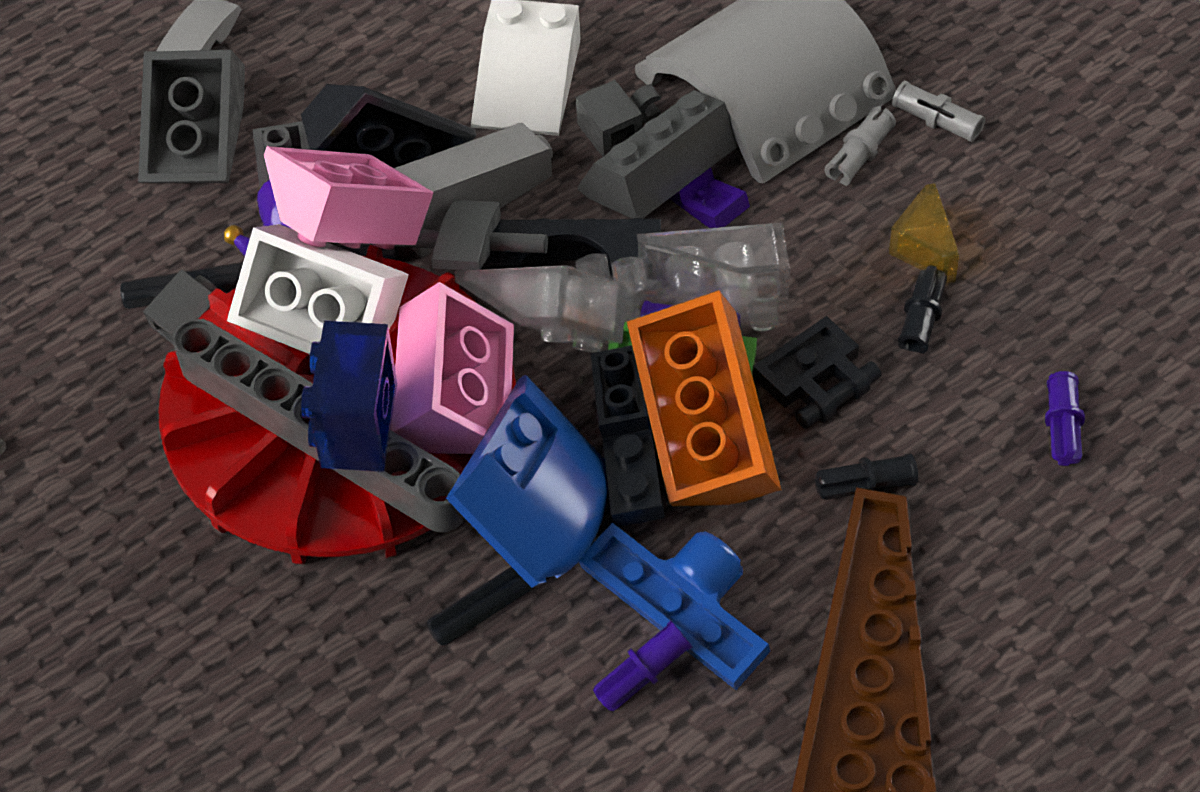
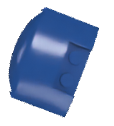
M524 375L517 381L446 499L531 588L537 587L547 582L546 577L555 576L558 578L571 570L582 559L594 541L602 524L609 498L605 459L531 379Z

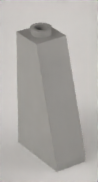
M519 123L394 169L434 192L421 229L440 230L444 217L454 200L500 202V208L551 177L553 151L548 141L542 135H535L523 123ZM411 248L420 258L434 251V249Z

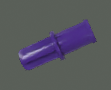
M1069 371L1055 372L1047 380L1049 410L1045 413V424L1050 426L1052 458L1058 461L1060 466L1079 463L1082 459L1081 426L1085 422V414L1079 408V378L1076 374Z
M670 620L667 626L637 651H634L632 648L629 649L627 652L630 657L597 683L593 691L604 707L614 711L648 682L651 681L655 685L658 682L656 676L683 653L693 648V646Z

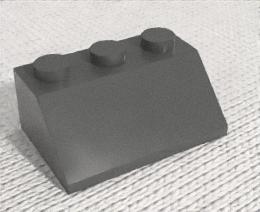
M696 90L682 96L676 104L657 118L649 120L642 129L624 142L615 145L608 154L595 162L578 185V191L588 199L631 219H643L737 148L725 102Z

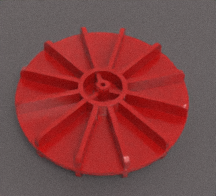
M370 245L366 256H363L409 274L399 307L439 282L476 302L460 289L459 279L450 272H445L438 276L408 263L383 258L382 248ZM236 288L227 294L220 289H215L208 295L210 308L198 319L210 321L391 430L399 308L394 323L362 371L355 373L228 322L227 318ZM176 351L169 352L166 355L163 364L165 376L160 391L158 410L159 430L163 449L172 473L182 490L195 506L211 519L212 526L219 532H230L250 543L270 550L291 554L293 563L304 565L307 556L343 557L370 553L382 549L386 558L396 556L395 545L412 540L431 530L192 384L182 374ZM512 365V389H513L514 386L516 385V380H515L514 367H513V365ZM276 398V399H273L272 401H277V400H280V399H283V398ZM316 422V423H313L312 425H319V424H322V423H324V422ZM358 446L351 450H360L365 448V446ZM429 453L453 467L460 474L473 455ZM398 471L392 475L400 476L406 474L407 471ZM439 496L433 500L445 501L447 496Z

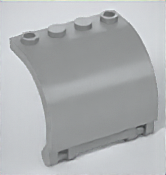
M737 0L646 56V59L635 65L637 77L646 85L651 84L653 86L661 81L663 74H671L686 80L701 93L725 102L735 140L751 176L758 183L767 182L866 117L873 107H881L893 99L896 92L895 85L876 41L857 13L845 0Z

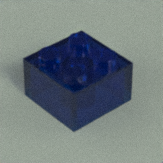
M324 321L320 342L313 341L310 349V372L315 373L313 386H305L302 394V417L310 419L308 427L309 446L316 447L321 468L384 472L397 389V378L388 324Z

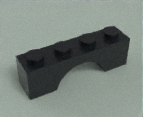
M501 219L493 232L547 234V253L490 251V255L479 271H470L473 290H520L526 279L540 267L558 261H578L600 270L607 277L614 290H661V219Z

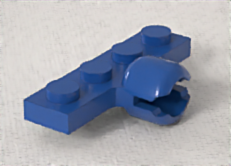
M611 523L579 561L582 569L660 631L671 620L693 646L687 652L735 690L742 685L771 652L767 642L720 607L721 598L743 575V568L740 565L741 560L736 553L713 534L706 531L696 533L674 558L665 561L657 558L614 523Z

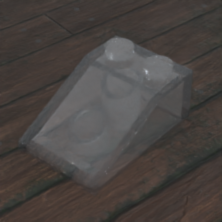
M783 222L637 234L640 299L653 303L677 305L720 290L736 313H740V328L752 327L757 331H769L777 325H787L790 265Z
M566 265L454 271V281L519 325L540 331L541 339L544 341L557 343L573 341V349L589 352H600L602 344H622L628 291L627 285Z

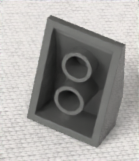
M232 50L144 51L139 183H229L244 108L245 65Z

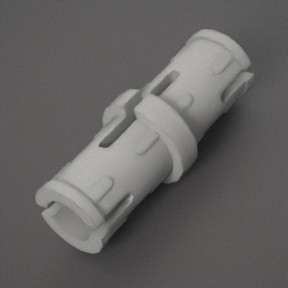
M905 80L897 88L892 101V106L925 120L926 126L932 129L938 126L970 142H973L983 130L986 120L982 115H977L951 103V97L941 93L936 96L911 85ZM938 111H940V112H942V113H945V114H947V115L953 117V119L950 118V117H947V116H945V115H943V114H941V113H939Z
M873 107L860 126L847 133L843 138V147L825 166L824 171L827 177L836 180L843 173L844 177L839 183L847 186L867 160L872 161L878 154V145L896 125L895 117L888 109L885 108L877 119L876 117L881 112V107Z

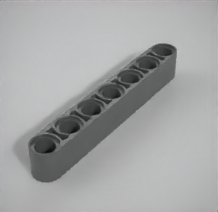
M191 319L183 322L176 328L172 341L182 374L189 382L425 527L436 532H448L456 529L463 523L465 518L448 500H433L439 496H448L460 476V473L453 467L210 321ZM276 398H283V399H280V400H277V401H272L273 399H276ZM316 422H324V423L319 424V425H312L313 423H316ZM358 446H365V448L360 450H351ZM398 471H407L406 474L400 476L392 475Z

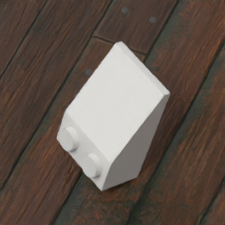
M491 0L483 32L471 128L502 130L523 123L534 134L559 136L581 40L579 5L524 0Z

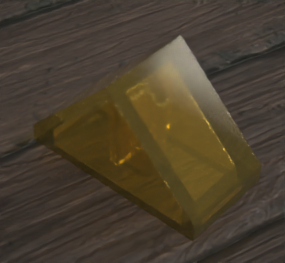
M927 184L892 226L889 254L920 270L927 269L929 265L937 266L938 270L946 273V283L955 282L959 252L936 184Z

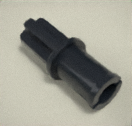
M929 265L927 269L919 272L913 295L905 302L904 311L906 318L902 332L898 337L900 349L922 354L928 351V343L934 322L938 321L942 316L940 302L947 281L946 273L938 270L937 266Z
M911 453L870 461L869 458L863 457L859 459V464L819 470L815 474V486L818 495L824 500L855 495L856 487L880 491L908 485L916 486V483H918V468L915 458Z

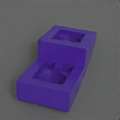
M711 167L669 198L705 226L717 232L750 207L747 193L714 179Z

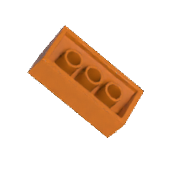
M720 290L627 321L669 504L672 506L730 505L780 491L781 486L737 314Z

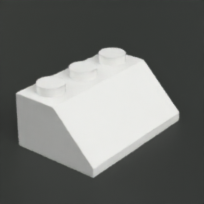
M281 224L253 227L227 321L352 372H361L395 321L409 274L330 243H327L326 247L308 245L297 238V231Z

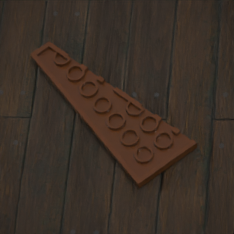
M856 487L792 792H937L936 781L933 776L930 746L931 732L925 672L922 666L920 626H918L917 593L913 576L907 496Z

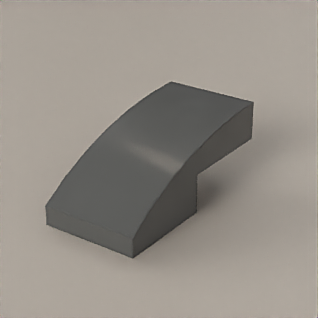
M454 200L444 217L437 236L431 259L432 269L479 271L490 255V235L501 220L500 202Z

